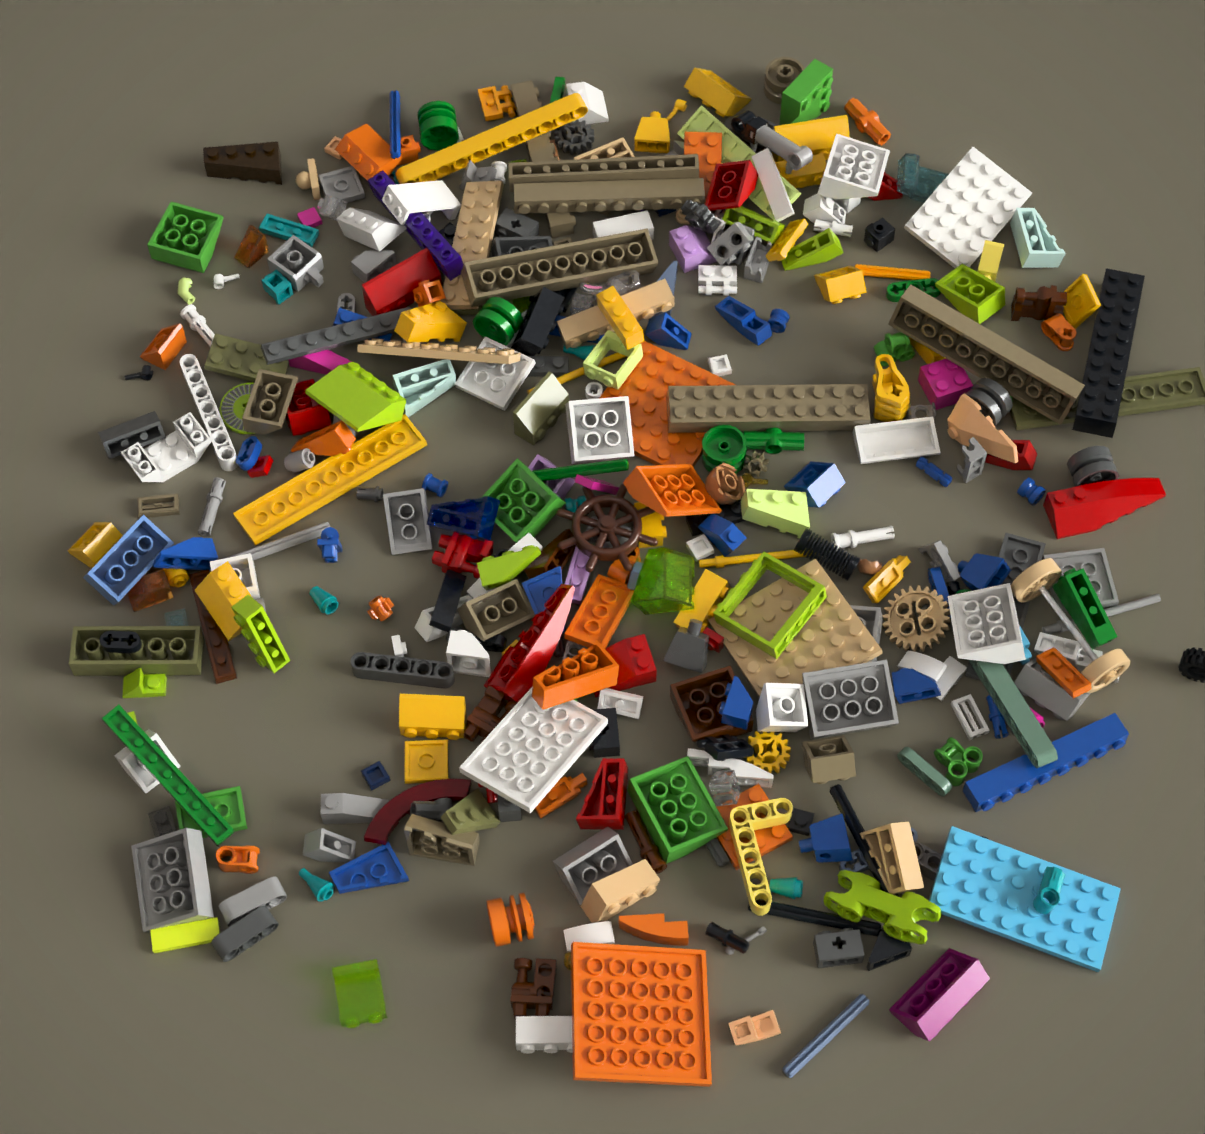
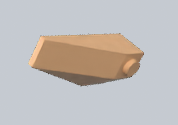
M965 393L961 395L947 419L949 436L968 447L970 445L969 439L974 437L987 454L1017 463V446L1002 429L997 430L992 423L993 419L989 415L985 417L979 411L981 406Z

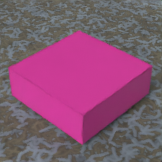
M315 207L297 213V217L303 225L314 228L322 224V219Z

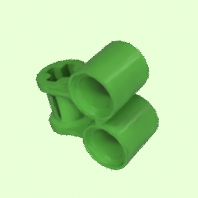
M902 332L895 334L887 333L885 334V340L880 341L874 346L876 356L889 354L893 357L894 362L897 359L901 362L908 361L915 356L909 336ZM885 361L880 362L881 366H889Z
M952 737L947 739V743L943 747L934 751L936 759L947 767L945 778L948 779L952 786L963 784L967 772H976L983 758L982 751L979 748L971 746L964 749ZM967 758H974L976 762H970ZM952 771H958L961 775H955Z

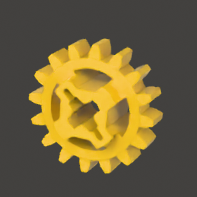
M755 731L754 737H748V743L754 747L757 757L755 758L754 754L753 756L745 757L747 758L746 762L769 773H772V770H774L778 774L780 767L785 769L786 762L790 760L789 753L791 747L787 746L788 740H781L782 733L776 736L774 735L775 732H763L760 734L758 731Z

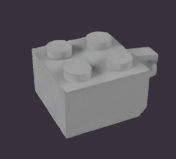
M292 235L267 258L270 273L277 269L291 282L292 288L297 292L309 282L317 287L324 283L323 276L319 273L324 269L322 256L295 235Z

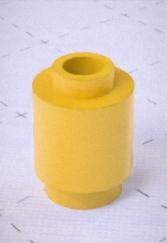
M163 568L169 585L172 587H182L189 580L186 569Z

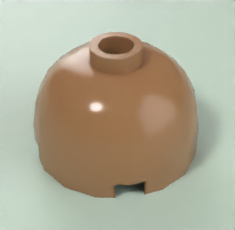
M726 463L713 468L705 480L707 492L719 505L733 504L740 500L745 493V484L742 477H737L734 473L736 469Z

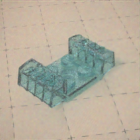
M906 153L898 161L897 191L908 195L910 199L925 202L949 174L919 166L920 155Z

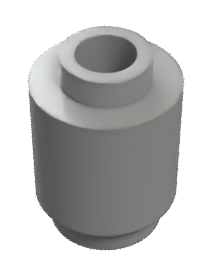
M307 448L289 453L284 459L286 469L294 473L312 468L315 462L313 452Z

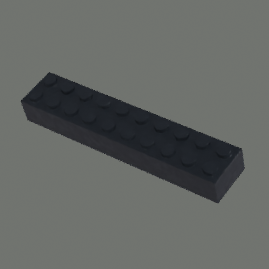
M1106 268L1099 297L1101 306L1096 312L1082 380L1085 386L1079 395L1072 430L1113 438L1145 278L1144 275Z

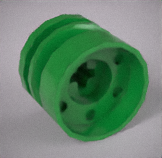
M431 101L419 108L417 116L420 140L424 147L440 151L457 143L459 134L456 112L451 104L444 101Z

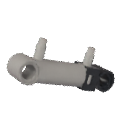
M745 111L732 119L731 127L733 131L738 135L744 134V139L750 142V148L754 152L759 143L787 161L786 174L789 175L792 170H799L812 162L813 153L809 147L805 145L798 146L769 128V122L759 116L756 117L753 112Z

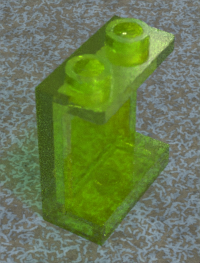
M377 959L332 968L342 1027L355 1028L360 1023L369 1022L375 1024L387 1018Z

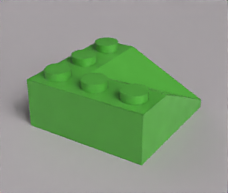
M814 59L782 92L779 125L810 121L818 118L823 112L828 110L830 106L829 99L832 93L833 68Z
M170 202L147 244L151 259L204 273L214 252L224 219L223 215Z
M517 458L476 504L517 543L528 533L535 537L556 515V511L562 508L566 502Z

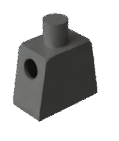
M690 619L688 628L680 627L663 661L702 673L707 664L709 635L700 632L703 622Z

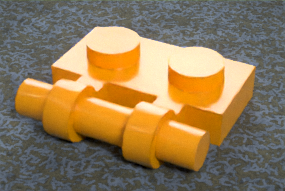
M507 85L502 86L501 91H497L495 86L477 89L485 121L503 118V112L508 113L510 118L516 116V107L512 102V93Z

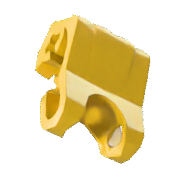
M881 354L876 357L874 364L876 374L873 375L872 379L875 392L873 416L876 420L883 422L903 420L909 409V386L905 378L898 371L893 357L889 354ZM880 362H887L889 367L883 369Z

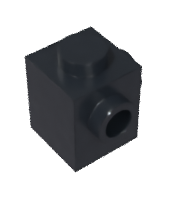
M882 217L866 227L864 241L868 247H872L878 252L894 241L895 228Z

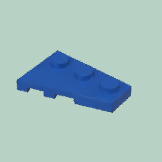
M561 566L522 583L535 615L546 609L544 604L562 584ZM564 626L562 634L566 632V626Z
M389 842L329 872L339 894L409 881Z

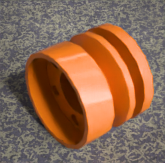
M525 893L518 894L519 904H516L514 896L510 895L509 906L505 907L502 898L486 901L495 947L510 944L511 933H515L519 942L523 941L521 931L524 930L528 940L534 939V919Z

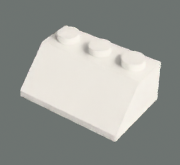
M350 207L336 218L345 237L379 252L406 230V226L372 211Z

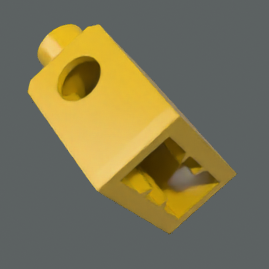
M657 111L651 112L650 117H642L635 135L634 151L669 153L670 135L668 119L661 118V114Z

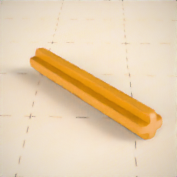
M855 265L856 268L863 271V276L904 280L930 278V271Z

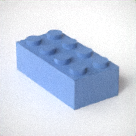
M143 514L83 578L114 606L153 566L160 551L171 547L174 542Z

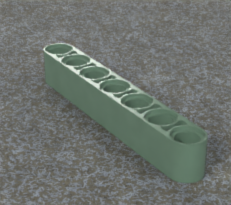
M969 660L1033 766L1040 768L1057 761L1058 755L1055 747L1003 664Z

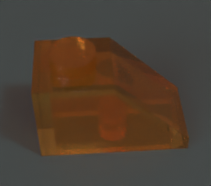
M163 569L143 576L127 593L134 612L174 598Z

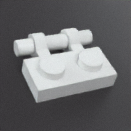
M699 265L698 285L706 286H698V293H706V295L723 294V296L737 294V266Z

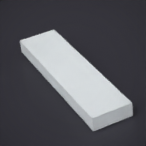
M766 148L751 156L775 220L780 222L795 214L771 150Z

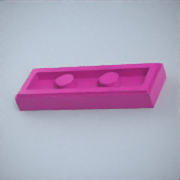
M578 474L574 480L575 483L589 489L616 495L619 487L606 481Z

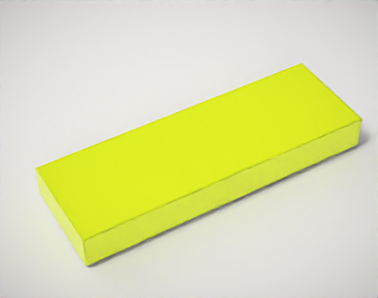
M218 917L150 930L153 953L211 943L214 937L220 934Z

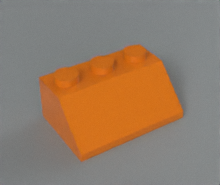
M364 124L345 134L335 148L367 181L381 171L390 176L403 158L402 156L394 159L391 158L390 144L368 124Z

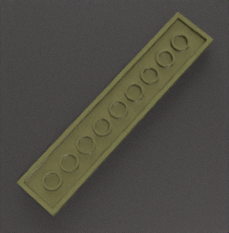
M1200 367L1125 377L1118 416L1205 405V380ZM1079 396L1062 424L1074 423ZM1012 398L1013 406L1010 412L1016 430L1060 425L1019 400Z

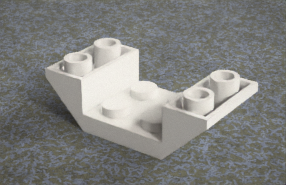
M191 412L173 422L176 431L167 435L166 438L158 440L145 449L137 442L121 451L122 456L141 482H164L199 461L212 441Z

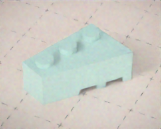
M1017 208L1010 221V226L1022 268H1058L1066 254L1065 251L1060 249L1055 243L1056 238L1054 235L1051 236L1046 229L1047 225L1035 208Z
M448 359L393 375L395 391L406 399L403 413L407 417H410L455 386L456 382L455 371L451 361Z

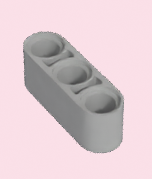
M274 876L225 899L219 904V909L227 925L230 927L261 906L271 909L286 900L287 895L278 877Z

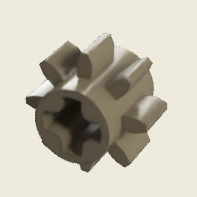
M754 450L752 456L746 455L745 459L748 462L744 464V468H748L749 475L753 473L759 477L761 471L767 472L768 468L765 465L769 463V459L764 458V452L759 454ZM756 461L760 463L757 466L754 465Z

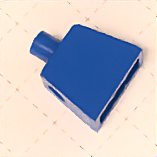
M978 553L974 554L969 562L961 561L958 564L960 578L972 591L1001 585L1011 571L1003 558Z
M843 814L811 824L809 826L811 838L799 840L801 853L814 851L816 861L819 863L853 860Z

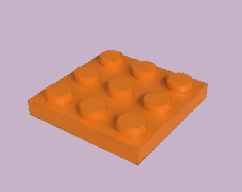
M759 784L716 806L728 827V831L716 838L735 870L739 869L740 866L729 828L730 813L733 808L768 801L769 798ZM763 813L755 814L758 818L766 817ZM741 817L734 818L738 823L744 822V819ZM785 824L754 830L761 857L793 840V835ZM746 837L739 839L742 843L750 842ZM746 858L745 861L747 863H750L754 861V859Z

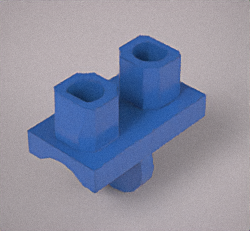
M328 527L322 531L321 539H317V545L322 552V558L325 559V563L338 562V552H342V544L339 541L338 531L335 528Z

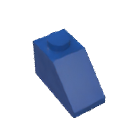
M665 312L649 319L645 335L657 345L687 350L692 333Z
M711 514L698 526L725 557L747 539L734 523L716 514Z
M902 668L897 672H892L894 694L899 704L941 696L938 685L913 668Z

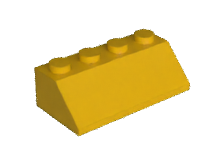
M847 115L774 126V131L798 146L805 145L809 147L813 155L823 154L825 160H828L836 133L850 138ZM773 153L775 162L785 161L783 158Z

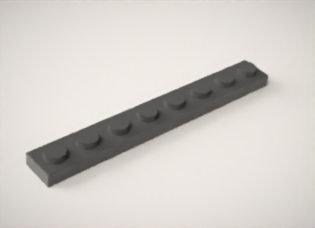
M410 307L261 344V350L267 365L394 333L401 312L410 310Z

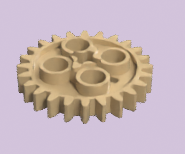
M920 585L917 586L915 591L909 586V592L906 593L904 589H901V596L894 594L896 600H888L891 607H884L888 614L882 615L886 621L882 624L887 629L885 631L886 635L890 636L889 639L892 643L896 641L898 648L903 645L905 651L911 647L916 652L917 647H920L922 652H924L926 645L932 649V642L940 644L938 637H946L943 630H950L949 626L945 624L951 622L950 617H948L950 609H947L949 605L947 601H943L942 595L937 596L938 593L935 589L930 593L928 586H926L924 591H922ZM913 602H916L921 635H918V628L915 623L916 617L912 606ZM930 604L927 609H921L923 605ZM903 609H909L906 614H900ZM933 623L931 628H924L926 624ZM913 628L910 633H904L905 629Z

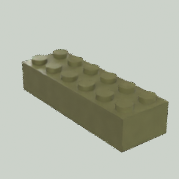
M73 626L69 666L74 676L128 675L138 668L142 669L144 675H201L204 635L200 626ZM106 631H132L139 635L142 646L135 653H109L103 650L100 644V637ZM113 638L110 639L109 642H107V645H110L111 642L114 641ZM131 639V642L128 643V645L131 646L132 643L135 642V640Z

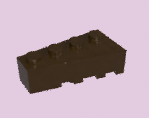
M278 141L203 148L207 177L224 179L236 177L242 181L254 179L259 180L261 183L273 181L275 184L282 185L281 154Z

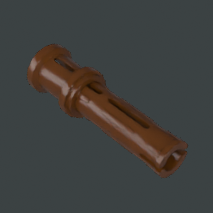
M635 810L628 812L625 815V819L640 846L641 858L647 860L656 874L661 873L667 868V864L665 861H662L658 853V846L652 843L638 812Z

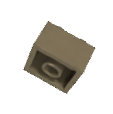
M845 735L802 742L804 766L813 783L824 784L831 780H847L850 777L856 776L854 752Z

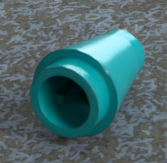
M315 586L310 590L309 595L322 613L329 615L336 611L339 604L335 596L319 586Z
M797 877L771 879L770 892L791 899L801 898L803 880H798Z

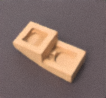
M773 1010L754 1017L749 1015L728 1023L736 1046L782 1034Z

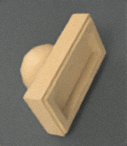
M307 159L309 172H300L296 176V184L304 190L312 188L313 198L318 200L321 198L315 159Z

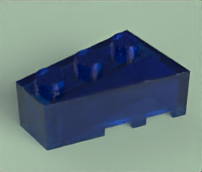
M484 496L478 499H465V501L459 502L452 501L431 505L426 525L490 540L500 500Z

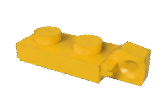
M899 555L897 558H892L863 586L872 603H879L903 579V570L911 563L907 556Z

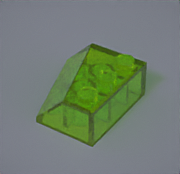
M666 547L648 549L631 602L645 615L694 609V602H692V595H694V587L692 586L694 557Z

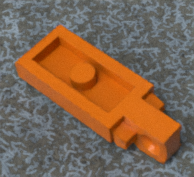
M583 773L573 779L571 776L561 778L534 808L540 819L577 797L581 793L580 789L588 784L587 778Z

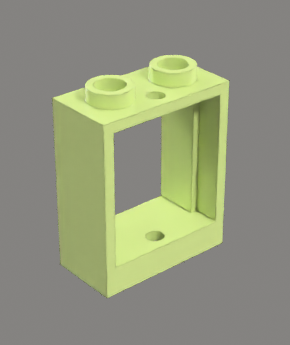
M608 330L583 362L585 375L592 380L595 379L602 382L607 387H613L618 390L642 359V345L638 344L627 350L617 334ZM610 349L628 357L616 374L597 367Z

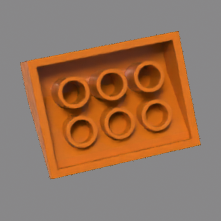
M691 464L636 466L623 482L633 499L665 517L716 514L722 511L717 502L707 492L705 484Z

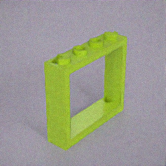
M763 551L757 560L754 559L749 570L741 575L735 587L728 591L722 603L717 604V609L713 614L717 624L777 659L826 599L827 595L825 586ZM767 569L809 593L770 642L729 618Z

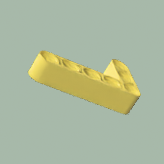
M786 798L738 806L731 810L729 817V828L752 912L758 916H763L769 912L772 896L754 830L788 823L791 819L793 805ZM783 808L787 813L781 814L777 809ZM763 813L766 817L758 818L755 814ZM741 817L744 819V822L738 823L734 818ZM746 837L750 842L742 843L739 839ZM753 858L755 863L749 864L745 859ZM756 878L759 879L761 883L755 885L752 884L750 880ZM758 899H762L766 901L767 904L764 906H760L755 901Z

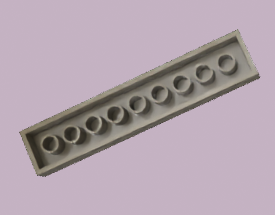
M647 228L464 262L461 274L471 307L484 305L489 297L493 296L512 300L536 295L543 287L554 292L653 273L658 265V260Z
M910 285L901 296L888 323L891 327L977 377L996 381L1003 386L1010 396L1060 425L1085 386L1083 383L913 285Z
M867 384L668 386L666 395L668 433L707 432L718 425H730L736 427L741 432H765L768 428H779L782 431H851L854 429V426L867 425L871 421Z

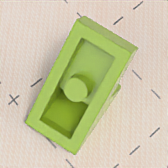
M141 668L136 669L123 678L122 697L166 696V674L144 675Z

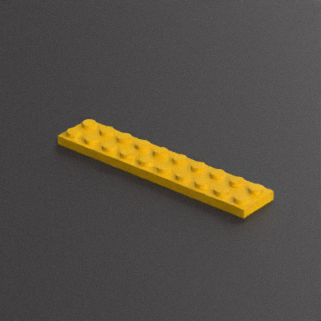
M403 414L401 421L386 424L351 445L352 449L346 454L339 453L327 458L237 510L233 515L256 546L427 446V441L406 414Z

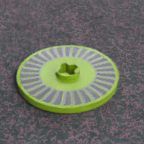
M252 382L233 387L224 395L220 403L219 411L225 426L239 434H256L244 431L242 421L254 385Z

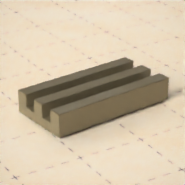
M178 493L137 498L139 518L143 514L147 518L180 514ZM170 501H174L173 503H163V504L160 503V502H170ZM151 503H154V505H145V506H142V504H151Z

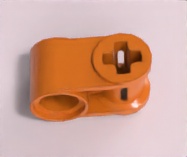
M1058 313L1041 323L1043 333L1051 339L1058 349L1069 351L1073 348L1076 330L1062 314Z
M638 547L627 555L632 568L635 562H641ZM618 559L609 567L607 577L628 585L631 570L626 571Z
M226 845L217 850L216 860L220 870L223 872L253 874L258 872L256 864L260 849L255 846ZM226 856L232 857V859L228 862L222 861V859Z

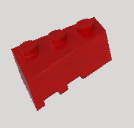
M624 758L602 759L592 781L593 785L590 792L586 795L581 812L576 817L580 829L603 830L609 827L612 830H624L629 770Z

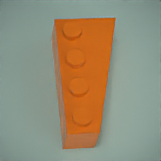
M596 640L591 643V647L579 650L576 656L572 658L567 657L562 660V664L559 666H552L533 677L532 698L544 710L617 685L619 665Z

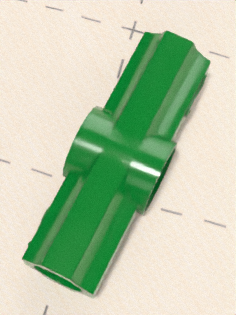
M768 428L765 432L744 431L746 449L765 450L769 454H778L782 450L804 451V433L783 432L779 428Z

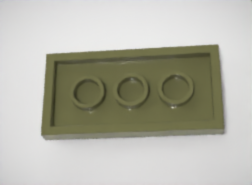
M215 333L204 369L255 382L259 369L286 374L289 360L267 365L261 345Z

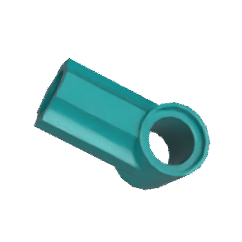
M1048 866L1045 868L1038 894L1033 900V906L1037 912L1048 914L1059 903V894L1065 877L1062 869Z

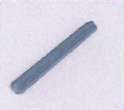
M860 994L783 1067L782 1071L784 1074L792 1078L869 1005L870 1001L868 998Z

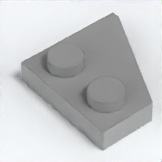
M941 540L919 548L921 554L927 553L933 561L930 562V565L933 568L940 567L945 583L960 577L957 565L952 562L948 555V549Z

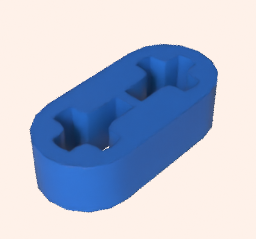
M251 436L242 443L236 458L237 465L243 471L250 470L256 464L263 445L256 436Z

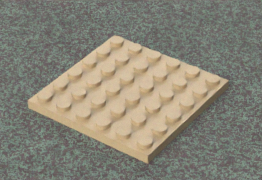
M816 558L796 570L825 586L827 597L777 659L717 624L715 617L708 620L712 629L724 637L723 643L725 648L759 698L765 683L803 684L802 673L867 663L882 654L881 647ZM781 578L742 600L729 618L770 642L809 593Z

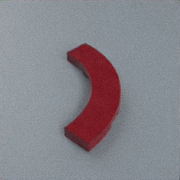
M440 779L425 782L403 791L378 811L366 830L364 841L386 845L389 836L399 824V821L405 815L410 814L413 801L434 802L440 798L461 801L469 795L472 785L471 780Z

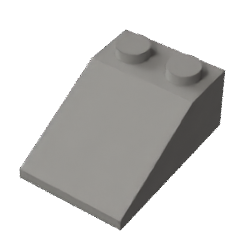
M425 489L383 494L391 554L397 555L433 549Z

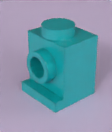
M277 269L271 274H267L261 280L263 289L278 305L293 295L291 282Z

